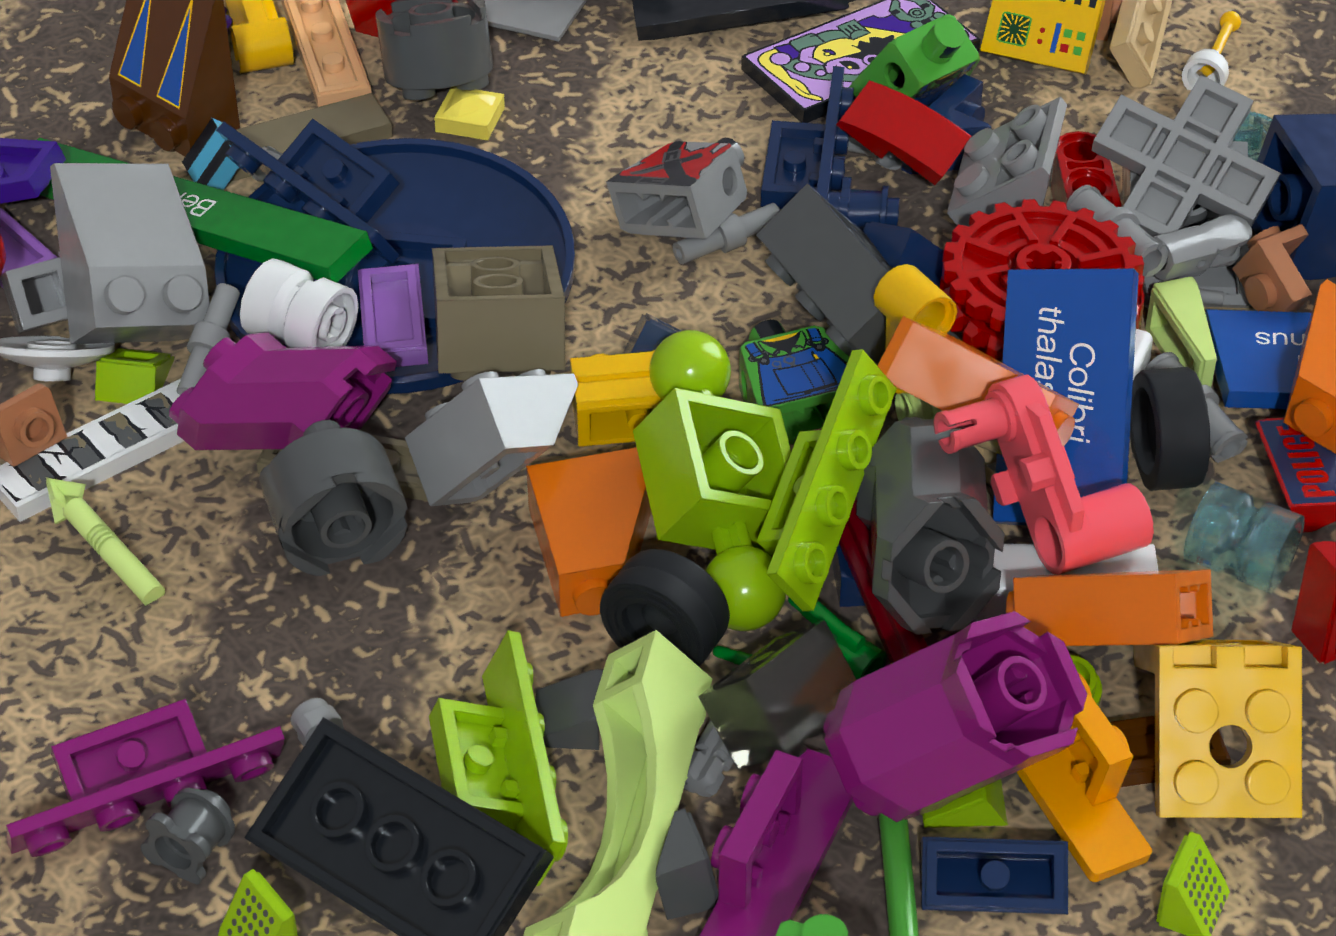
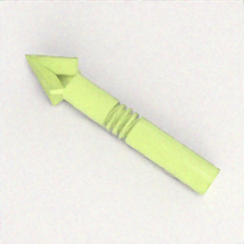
M46 477L54 523L59 524L67 519L145 606L164 596L165 588L83 499L86 484Z

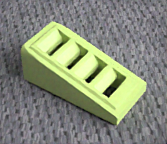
M1185 277L1154 283L1151 290L1145 326L1146 331L1151 334L1154 343L1162 354L1165 352L1174 353L1184 367H1189L1196 372L1202 385L1211 387L1217 356L1196 280L1193 277Z

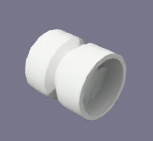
M272 258L264 262L254 272L246 286L241 300V326L249 334L268 332L282 345L286 344L288 348L346 346L356 324L358 300L352 288L324 277L314 281L309 271Z

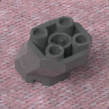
M905 417L901 421H895L872 447V457L869 465L864 469V477L855 498L858 501L856 515L871 532L872 593L902 628L916 635L932 633L931 628L940 627L947 631L962 630L972 622L1000 588L1001 571L994 568L993 564L995 549L1003 552L1005 533L988 513L984 457L974 445L960 449L953 454H947L939 445L938 441L940 439L950 437V433L961 430V428L935 434L934 419Z

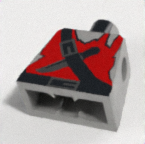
M726 137L721 138L716 143L675 141L666 144L610 178L606 183L620 229L630 234L697 239L708 238L746 199L747 188L741 166L744 163V153L740 145L733 139Z

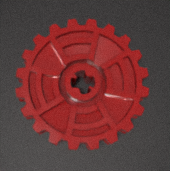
M1023 199L1021 207H1011L1006 202L994 204L992 214L988 215L977 211L970 215L969 226L958 224L952 231V241L945 244L940 289L956 303L957 308L956 319L950 331H963V342L974 348L982 347L987 350V355L998 361L1003 360L1008 270L1134 268L1139 273L1137 324L1140 308L1138 306V299L1142 294L1145 277L1142 276L1144 269L1143 257L1134 255L1136 243L1131 237L1117 236L1119 228L1117 224L1111 220L1104 222L1094 220V211L1087 208L1074 212L1067 210L1066 202L1054 200L1050 206H1040L1035 199Z

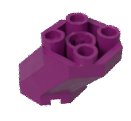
M268 332L245 335L237 343L226 337L209 351L203 362V367L207 370L195 387L187 389L175 400L169 410V417L178 424L177 435L194 450L283 449L302 437L310 425L321 420L335 421L341 428L360 430L389 391L392 379L384 372L395 371L397 361L379 346L286 348Z
M1013 611L973 622L958 633L857 679L842 689L835 709L826 716L823 726L826 735L824 740L846 793L852 796L856 807L870 816L883 814L895 822L903 821L940 809L959 797L1053 756L1074 744L1078 727L1071 729L1074 716L1083 711L1087 692L1064 641L1048 631L1039 637L1023 627L1031 621Z

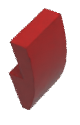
M870 80L836 124L880 159L890 151L933 185H936L945 175L968 140L972 137L959 126L919 101Z

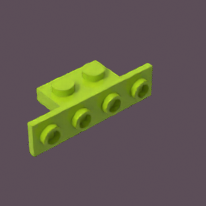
M863 349L852 350L822 430L799 431L757 539V542L773 556L766 574L802 611H814L845 525L850 517L851 509L864 477V469L870 463L872 447L878 440L897 389Z
M508 630L482 675L488 706L438 698L429 715L441 787L547 850L554 857L536 885L540 886L554 862L561 860L566 851L568 826L566 821L560 817L555 794L556 772L554 767L548 762L543 739L545 731L544 717L537 711L532 689L533 667L531 663L526 661L520 632Z

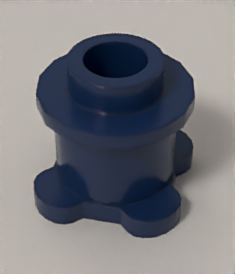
M843 177L839 211L862 232H864L866 223L871 222L898 226L900 198L889 197L888 185H883L882 191L851 189L852 177Z

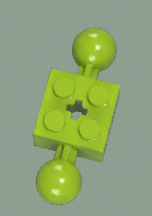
M679 331L665 338L652 355L649 368L650 381L654 391L662 401L633 430L657 538L660 541L716 550L717 556L708 564L705 571L718 584L727 600L730 612L727 628L736 631L756 630L770 623L779 614L786 599V593L766 574L772 556L757 542V539L790 457L791 448L780 409L722 397L729 385L731 365L727 352L719 341L701 331Z

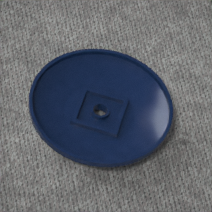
M399 138L351 144L354 148L389 171L400 183L367 223L377 230L400 256L391 265L374 252L368 260L363 258L337 282L352 288L358 300L356 324L346 346H364L358 270L410 264L419 265L429 364L396 367L395 371L384 372L392 379L391 387L387 394L427 391L463 382V380L452 378L451 373L439 374L432 248L553 245L566 303L575 272L574 238L571 226L555 196L528 171L496 154L449 141ZM265 183L249 196L252 199L304 213L301 210L305 204L304 201L296 196L291 203H288L274 193ZM217 249L215 259L216 286L220 283L234 286L240 292L229 325L241 340L245 335L249 334L241 326V300L252 275L263 263Z

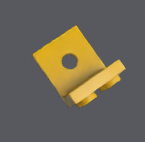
M1201 639L1169 645H1133L1134 666L1155 673L1156 816L1159 818H1302V647L1272 640ZM1235 725L1242 730L1246 737L1247 748L1245 754L1238 762L1232 765H1219L1210 753L1211 737L1219 728Z

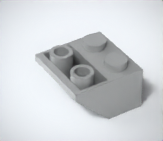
M1061 96L1042 106L1031 105L1022 110L1014 120L994 130L985 128L968 140L964 147L963 158L954 182V189L947 210V214L956 225L969 226L971 214L977 211L988 215L992 214L994 204L1006 202L1011 207H1021L1023 199H1035L1040 206L1044 205L1067 104Z
M535 369L511 377H499L498 373L494 371L480 373L467 379L461 386L463 391L451 401L437 405L427 411L425 414L426 421L409 433L405 440L429 505L462 504L481 500L551 448L556 441L578 387L574 373L547 375L543 369Z

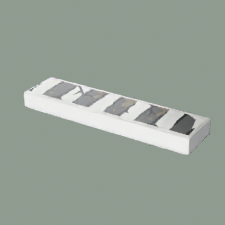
M180 379L66 433L67 438L15 467L11 466L8 462L0 465V500L21 522L51 507L46 477L86 484V490L183 442L184 440L177 435L178 424L169 417V410L172 404L180 396L176 391Z

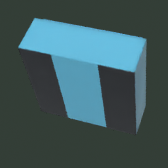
M211 118L182 163L194 182L224 190L239 167L225 155L231 146L216 131L222 122Z

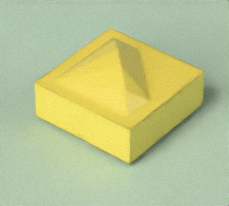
M456 86L451 87L434 117L435 132L489 140L505 108L504 94L483 90H460Z

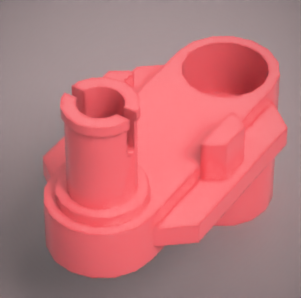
M1021 375L994 383L989 388L985 400L950 411L945 410L936 413L934 417L935 434L961 428V430L950 433V437L938 441L943 451L947 454H953L960 449L997 439L1008 470L993 474L991 477V486L996 501L1002 506L1016 502L1020 503L1038 556L1046 569L1052 574L1060 575L1147 547L1152 542L1154 530L1151 511L1145 497L1133 484L1124 483L1080 497L1065 447L1062 446L1041 387L1031 376Z

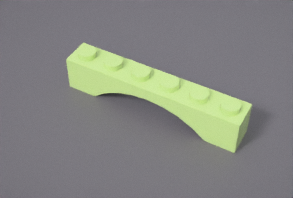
M657 630L608 655L593 703L602 738L607 773V812L601 845L589 875L570 901L550 917L526 927L523 936H648L647 925L655 894L658 890L656 883L657 865L674 812L678 811L684 785L688 779L687 774L699 729L706 717L705 706L713 680Z

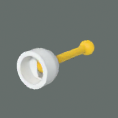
M1234 11L1225 12L1220 18L1221 30L1212 49L1204 48L1199 50L1188 59L1182 71V81L1187 90H1192L1200 77L1196 73L1198 70L1205 77L1223 86L1225 85L1229 75L1227 60L1221 53L1231 32L1238 30L1241 25V17L1238 13Z

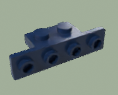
M833 66L826 124L772 120L761 188V207L775 203L781 210L808 183L839 210L841 192H834L832 190H842L849 134L836 124L854 101V88L844 87L845 67Z
M313 118L278 160L223 121L216 129L231 146L225 155L250 176H253L258 169L265 173L267 176L262 181L283 200L291 203L297 196L305 202L301 208L305 214L367 231L373 249L364 257L368 260L374 252L391 265L398 259L400 255L377 230L367 224L400 184L385 168Z

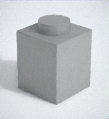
M61 257L5 271L0 276L18 334L68 320Z

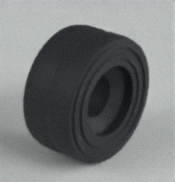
M660 549L644 550L631 557L605 589L600 602V615L603 625L619 648L657 630L698 666L704 663L713 648L724 636L730 619L727 600L714 579L691 560L679 554Z

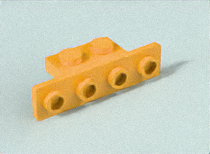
M1079 674L1087 692L1083 711L1074 716L1071 729L1078 727L1074 744L1053 756L1017 771V774L1062 841H1068V850L1087 878L1092 882H1099L1147 863L1151 856L1152 848L1116 798L1134 757L1130 752L1127 739L1117 726L1111 725L1092 698L1088 683Z

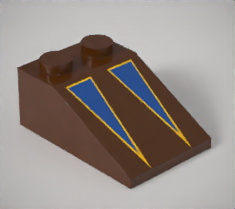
M126 0L109 74L113 98L112 110L118 122L126 129L131 130L135 128L153 138L163 150H174L183 156H186L211 118L221 122L224 121L235 130L240 129L224 1Z

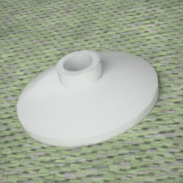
M60 336L0 338V356L13 362L33 367V379L38 381L71 380L72 367L97 361L101 357L115 351V343L71 344L70 338Z

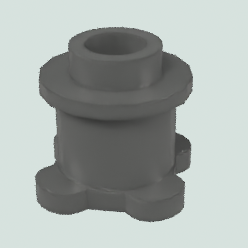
M195 788L179 790L171 801V811L168 815L154 813L145 823L149 837L141 844V851L152 864L162 865L177 874L179 878L196 885L200 884L206 876V871L202 866L203 862L211 855L212 850L216 846L227 845L235 834V824L228 804L218 794L210 790Z

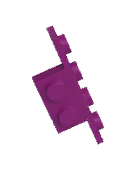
M183 699L51 746V755L69 802L7 824V844L11 854L25 849L29 850L31 857L55 852L72 841L71 832L96 823L101 832L118 829L140 817L138 808L164 798L167 806L171 807V801L179 790L185 788L208 790L206 783L232 774L235 782H244L259 777L270 771L274 767L272 759L281 755L285 740L282 730L278 726L207 752L187 700Z
M800 747L796 756L776 750L762 776L755 773L751 775L742 794L740 817L734 827L725 825L721 829L713 848L711 866L719 869L718 902L699 936H776L781 922L793 920L853 803L852 796L846 793L831 756L804 747Z

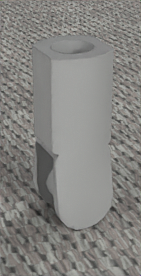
M1228 214L1205 222L1201 226L1195 225L1154 236L1153 238L1159 243L1164 244L1168 250L1167 261L1155 276L1160 280L1166 281L1208 268L1233 265L1240 256L1239 246L1248 243L1252 236L1250 224L1237 215Z

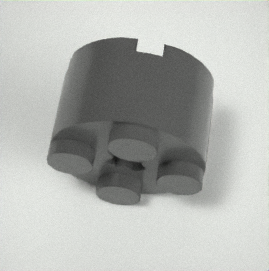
M397 0L391 3V14L386 15L382 9L376 12L384 78L389 85L402 88L403 98L422 100L436 94L435 89L456 86L460 90H477L489 84L488 73L493 69L485 0H467V3L452 2V0Z
M332 420L315 422L305 430L302 437L283 448L270 464L260 472L259 481L263 497L287 560L302 572L314 576L330 574L328 564L359 556L363 565L381 561L400 544L405 536L408 526L405 520L406 509L408 510L405 497L384 447L375 437L366 432L352 428H341L337 422Z

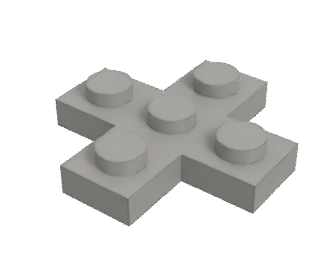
M1200 75L1174 120L1122 94L1120 95L1096 135L1091 151L1141 175L1123 207L1129 209L1138 217L1140 227L1149 235L1154 237L1182 229L1196 204L1221 216L1228 214L1237 215L1245 219L1251 227L1253 226L1280 176V172L1229 148L1247 118L1254 100L1203 75Z

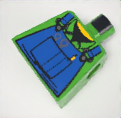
M946 14L889 42L849 87L854 88V95L857 97L870 80L901 92L928 107L964 74L968 76L972 74L980 61L979 52L955 16ZM904 73V85L902 88H898L893 82L900 74Z
M770 319L758 323L751 330L749 341L739 348V388L743 402L780 409L789 445L795 444L799 431H811L823 427L849 356L830 339L823 327L814 325L786 332L779 321Z

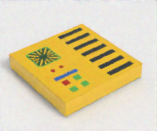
M992 0L980 51L1086 75L1106 0Z

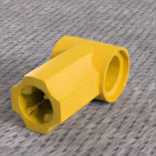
M225 0L226 14L232 18L230 25L235 60H239L240 73L294 64L287 21L285 17L278 18L273 0Z
M904 264L891 269L881 278L875 289V306L886 316L885 350L903 316L946 334L955 322L957 315L956 303L913 265ZM897 388L895 393L900 394L907 392Z

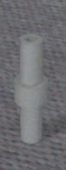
M770 203L741 216L731 213L708 238H685L673 243L674 256L683 265L719 249L727 253L746 244L747 238L756 235L780 209L775 203Z
M225 283L218 284L204 320L195 324L187 344V349L191 354L176 390L179 395L187 389L195 387L207 370L203 367V362L209 351L223 338H230V334L226 329L240 296L239 290L234 286Z

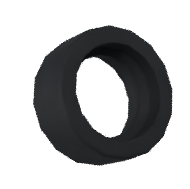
M1189 367L1142 370L1133 380L1130 425L1131 447L1142 482L1150 491L1197 487L1204 482L1208 471L1210 458L1208 407L1202 384L1196 372Z

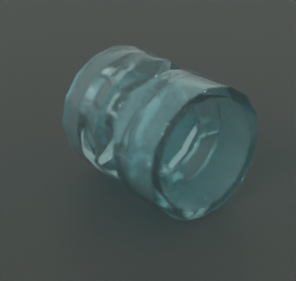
M1214 482L1203 496L1190 524L1185 540L1184 559L1218 573H1222L1227 568L1232 567L1234 568L1236 580L1273 594L1293 562L1302 537L1305 518L1303 515L1270 502L1265 503L1260 508L1254 507L1252 495L1219 482Z

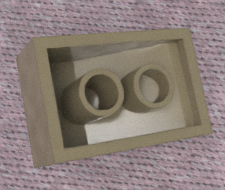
M553 245L432 248L439 374L451 373L452 378L466 381L477 374L489 371L513 372L515 376L535 369H543L547 375L551 374V370H565V296Z

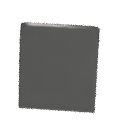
M604 669L590 670L537 689L535 702L537 711L544 717L545 731L543 739L546 748L599 750L601 734L593 703Z
M685 808L674 812L656 870V883L667 920L712 909L718 901V890L709 856L690 812H686Z

